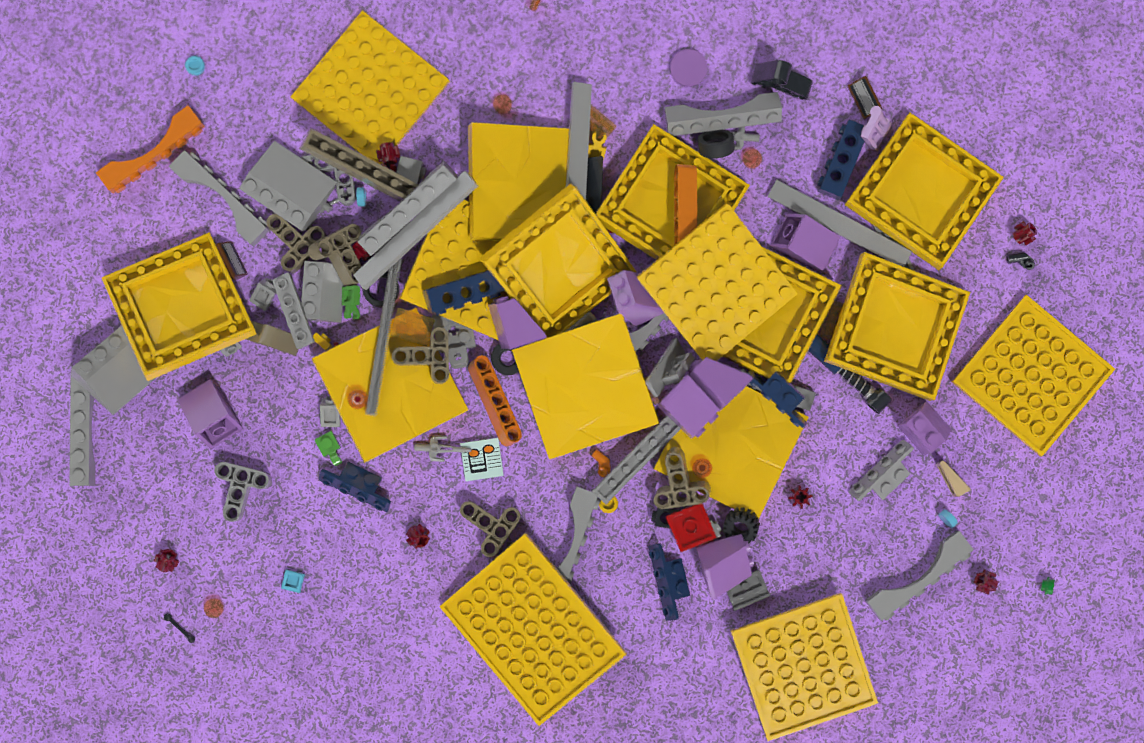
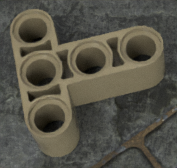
M277 214L270 215L266 222L267 227L290 248L281 259L282 268L289 273L299 271L304 262L311 258L308 252L300 254V248L304 245L309 248L311 244L316 242V240H313L314 233L321 232L322 237L320 239L327 236L325 231L318 226L311 227L301 236L286 220ZM281 220L280 227L273 228V222ZM291 232L294 233V239L292 241H287V234ZM290 259H294V267L287 268V262Z
M356 224L342 227L311 244L308 248L309 256L313 260L329 257L341 282L345 286L358 284L356 278L354 277L353 279L351 274L354 275L361 268V265L350 244L359 239L361 235L360 227Z
M251 321L256 335L246 340L297 356L299 349L296 348L291 333Z
M442 327L435 328L430 334V347L396 348L391 356L393 363L399 366L430 365L431 380L436 384H443L449 378L448 332ZM437 331L444 334V340L441 342L434 339V333ZM398 351H402L406 355V359L403 362L395 359V354ZM417 351L424 352V361L420 362L415 359ZM436 351L444 353L443 361H437L434 358ZM437 370H442L445 373L444 380L439 381L435 378L434 374Z
M679 447L671 448L665 459L670 485L662 486L657 490L654 504L660 509L705 503L710 496V485L705 481L690 482L684 451ZM676 455L680 460L673 461L670 456ZM674 474H681L683 476V479H676L674 477ZM703 489L706 491V494L700 495L697 493V490ZM678 492L686 493L687 497H680ZM659 495L667 496L668 500H661Z
M465 502L460 507V513L465 519L488 534L481 545V552L487 557H492L498 553L521 518L520 511L514 507L507 508L499 519L474 502ZM468 504L474 507V513L471 516L466 515L464 512V508ZM510 510L517 513V519L513 522L507 519V513ZM484 515L490 518V524L487 527L480 524V518ZM499 526L506 529V535L502 538L496 535V529ZM488 542L495 545L493 553L485 551V545Z

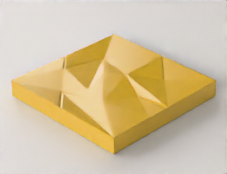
M909 112L844 205L939 271L950 258L1004 177Z
M474 122L468 125L469 175L478 185L469 194L470 240L501 241L566 188L569 128Z
M653 124L595 215L605 228L658 260L674 246V170L676 164L696 165L697 227L726 203L735 211L750 185Z
M569 184L480 257L481 261L510 298L515 299L545 333L546 338L565 332L612 293L608 281L609 277L624 270L637 273L579 191L572 184Z
M210 232L101 277L147 381L256 335L253 324Z
M762 247L798 294L723 355V357L766 379H769L777 371L791 384L836 299L841 285Z
M863 252L860 254L824 362L928 401H934L971 292Z
M417 308L389 321L392 324H389L391 325L389 326L391 328H388L390 333H387L389 334L387 335L389 340H386L388 345H385L388 347H385L387 352H384L386 353L384 354L386 359H383L385 364H382L385 366H382L384 371H381L383 376H380L383 378H380L382 383H379L382 385H379L381 390H378L380 395H377L380 397H377L379 402H376L378 403V407H375L378 408L375 409L377 410L375 412L377 414H374L376 416L367 415L365 412L367 411L368 394L371 392L369 387H371L370 382L374 368V357L376 356L379 326L312 358V362L364 463L468 411L450 373L446 382L436 384L431 380L430 365L399 366L392 361L391 356L396 348L430 347V334ZM398 351L395 354V359L403 362L406 359V355L404 352ZM417 351L415 359L420 362L424 361V352ZM436 351L434 358L437 361H443L439 351ZM437 370L434 374L435 378L439 381L445 378V373L442 370ZM356 396L361 398L360 402H355Z
M617 314L512 350L549 460L659 424L646 380L622 314Z
M746 386L720 412H717L719 416L712 424L707 422L703 426L705 431L698 438L694 436L691 439L680 429L665 444L653 469L668 476L665 463L667 453L671 448L679 447L685 454L690 482H707L711 487L710 498L732 509L738 508L739 511L741 507L745 508L744 511L746 512L750 509V514L755 513V518H760L803 428L795 426L790 421L791 417L786 412L784 414L776 408L777 404L773 400H767L761 393ZM796 411L806 421L808 420V416ZM676 455L670 456L673 461L680 460ZM698 464L704 465L705 470L700 471ZM674 474V477L676 479H683V476L681 474ZM703 489L697 490L704 495L706 494V491Z

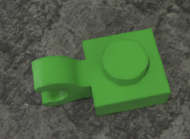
M360 286L342 287V306H345L344 318L350 319L352 317L354 320L359 319L360 312L356 305H360Z
M332 431L315 439L323 457L329 455L335 466L343 463L337 453L341 446Z

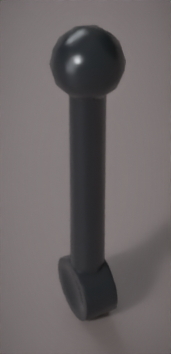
M170 613L164 615V620L170 621L188 638L189 643L195 642V637L190 636L176 623Z

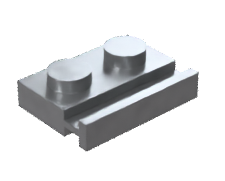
M759 569L751 572L752 576L727 591L734 611L770 596Z

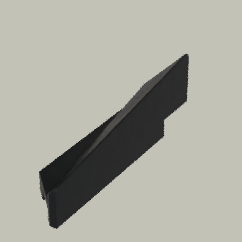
M603 156L588 158L586 202L595 214L602 205Z

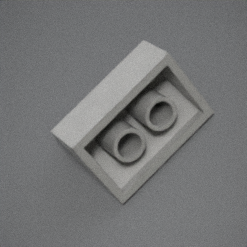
M304 262L301 304L307 321L342 323V287H344V284L331 263Z

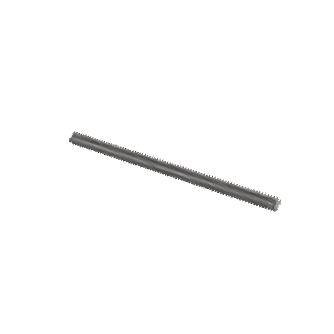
M399 260L388 271L382 318L378 332L379 337L377 338V349L375 351L376 356L374 357V368L371 375V387H369L371 392L368 394L369 399H367V411L365 412L367 415L376 416L374 414H377L375 409L378 408L375 407H378L376 402H379L377 397L380 396L377 395H380L378 390H381L379 385H382L379 383H382L380 378L383 377L380 376H383L381 371H384L382 366H385L382 364H385L383 359H386L384 358L386 357L384 352H387L385 347H388L385 346L388 345L386 340H389L387 339L389 338L387 333H390L388 328H391L389 324H392L389 321H392L390 320L393 317L391 309L394 307L392 305H395L392 302H395L393 301L395 300L393 298H396L394 293H397L395 292L397 291L395 286H398L396 285L398 284L396 279H399L397 274H400L397 273L400 272L398 267H401L398 266L401 265Z

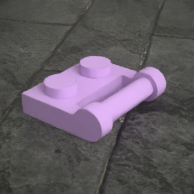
M874 106L870 110L872 116L862 128L861 137L870 149L878 152L891 128V121L884 117L883 111L879 106Z

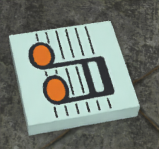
M498 438L460 443L461 447L471 448V452H461L465 481L504 476Z

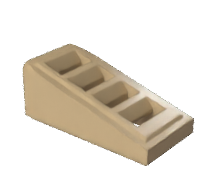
M944 460L936 462V466L952 496L959 497L971 490Z

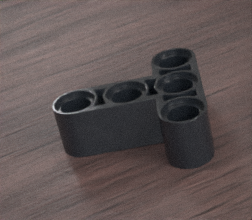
M775 60L756 64L751 84L754 86L756 84L760 85L761 88L772 87L798 99L799 97L801 100H808L813 80L792 71L791 63Z

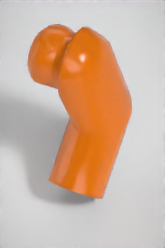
M596 449L591 457L598 461L599 476L606 477L611 472V461Z

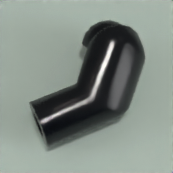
M1025 252L1006 255L1008 264L1018 262L1027 270H1032L1035 267L1033 258Z

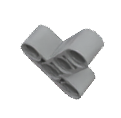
M228 462L218 463L214 469L217 478L231 482L223 509V517L229 522H236L242 519L251 487L266 489L272 484L271 475L260 470ZM226 465L229 468V473L223 476L221 469ZM243 470L248 474L245 481H242L239 477L240 472ZM261 475L266 477V483L263 486L258 483V478ZM237 489H240L243 493L242 498L239 500L234 496ZM232 508H235L238 512L234 519L229 514Z

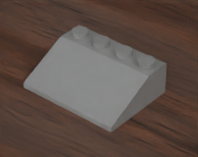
M274 141L249 171L239 189L301 231H307L338 182Z
M120 326L71 368V376L112 415L116 414L156 379L147 381L123 326Z

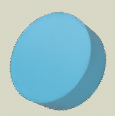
M191 56L186 60L185 68L191 75L198 76L204 72L205 63L200 57Z
M357 187L358 207L365 206L366 189L364 187Z
M943 510L938 515L950 528H954L958 524L957 519L947 510Z

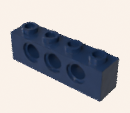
M850 119L846 124L842 123L838 132L841 135L839 142L835 140L831 149L834 152L832 159L828 158L824 169H827L825 176L821 175L817 186L820 187L819 193L838 201L842 198L865 142L861 137L864 125ZM846 138L852 139L853 142H854V145H853V146H848V145H846L845 139H846ZM838 156H844L847 162L844 164L840 163ZM837 173L839 180H832L830 174Z
M489 270L422 290L428 312L435 313V316L446 313V309L451 307L454 310L465 307L464 303L470 301L472 304L482 302V298L489 296L490 299L501 296L500 292L505 291ZM482 281L486 284L484 292L479 290V284ZM463 287L468 289V295L465 298L461 296V289ZM446 292L450 295L448 303H444L442 300V296Z

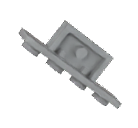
M285 273L273 279L281 309L285 315L287 326L292 334L296 348L301 349L314 343L315 340L291 274Z
M677 338L672 339L646 380L648 389L654 397L660 395L665 385L680 383L694 360L691 352L685 354V350Z
M901 440L859 482L855 483L848 493L860 501L873 490L880 499L884 500L910 475L901 461L914 450V447L905 440Z

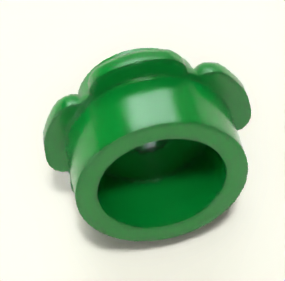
M1047 577V580L1042 581L1041 591L1045 592L1044 595H1053L1055 580L1049 579V577Z

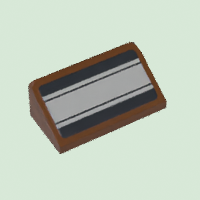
M863 76L847 85L863 120L872 116L870 114L872 107L879 106L882 109L867 76Z
M233 242L217 243L216 247L231 278L238 280L248 275Z

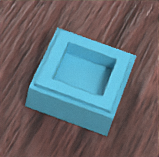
M286 569L281 589L301 593L305 574Z

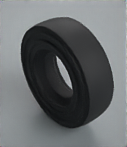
M499 343L491 354L493 367L503 375L509 376L518 373L516 361L510 366L504 365L501 362V355L505 351H512L513 349H501Z

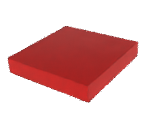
M703 503L689 506L666 516L680 552L717 538Z

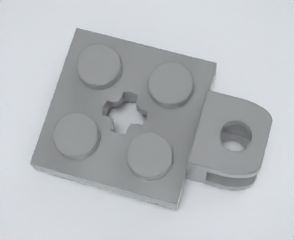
M432 315L434 329L442 327L448 332L449 362L453 369L467 367L469 364L467 349L476 347L474 331L442 316ZM452 327L459 329L455 336L449 333ZM435 332L436 341L441 342L444 340L442 332Z

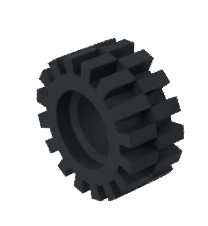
M741 507L740 511L738 508H735L725 518L723 533L726 532V538L741 534L743 540L748 541L750 544L751 540L754 541L757 537L760 527L759 518H755V513L750 514V509L746 512L743 507ZM741 522L746 524L749 529L740 530L734 524Z

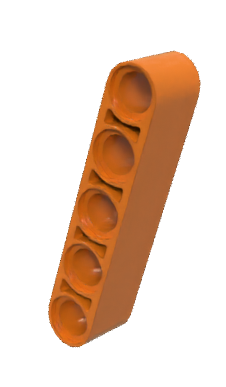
M676 164L674 246L697 227L696 165Z
M483 355L476 357L468 364V371L500 443L507 447L520 441L522 432L490 360ZM477 363L481 365L482 370L477 367ZM484 380L488 381L489 387L485 385ZM492 397L497 400V405L493 403ZM500 415L505 418V422L500 419ZM508 432L512 434L513 440L508 437Z

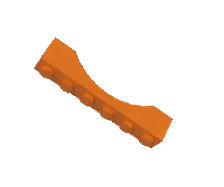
M187 105L173 115L166 135L151 151L132 160L111 161L98 170L96 174L111 193H120L129 182H135L140 179L144 171H150L155 168L159 160L170 157L174 149L185 146L189 138L200 135L205 125L193 109Z

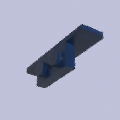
M751 370L747 373L753 377L749 383L753 387L757 386L762 390L761 394L767 400H773L777 404L776 408L784 414L786 412L791 417L790 421L795 426H801L802 428L806 426L807 421L794 410L805 397L781 374L776 371L764 383Z
M347 462L340 476L323 468L321 469L319 481L324 485L332 486L343 494H349L362 503L366 502L379 511H389L391 501L375 493L382 481V477L350 462Z
M661 543L649 545V557L654 569L653 574L658 586V595L661 599L663 615L666 621L678 620L679 615L675 600L691 596L682 558L666 561Z

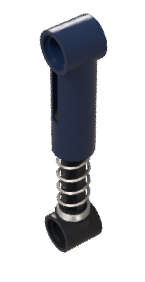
M817 334L808 352L834 375L839 373L842 376L841 378L848 381L847 384L850 383L853 389L856 388L859 394L863 395L865 404L875 413L880 414L892 401L891 397L882 389L868 385L866 383L867 380H863L861 375L824 362L829 344Z

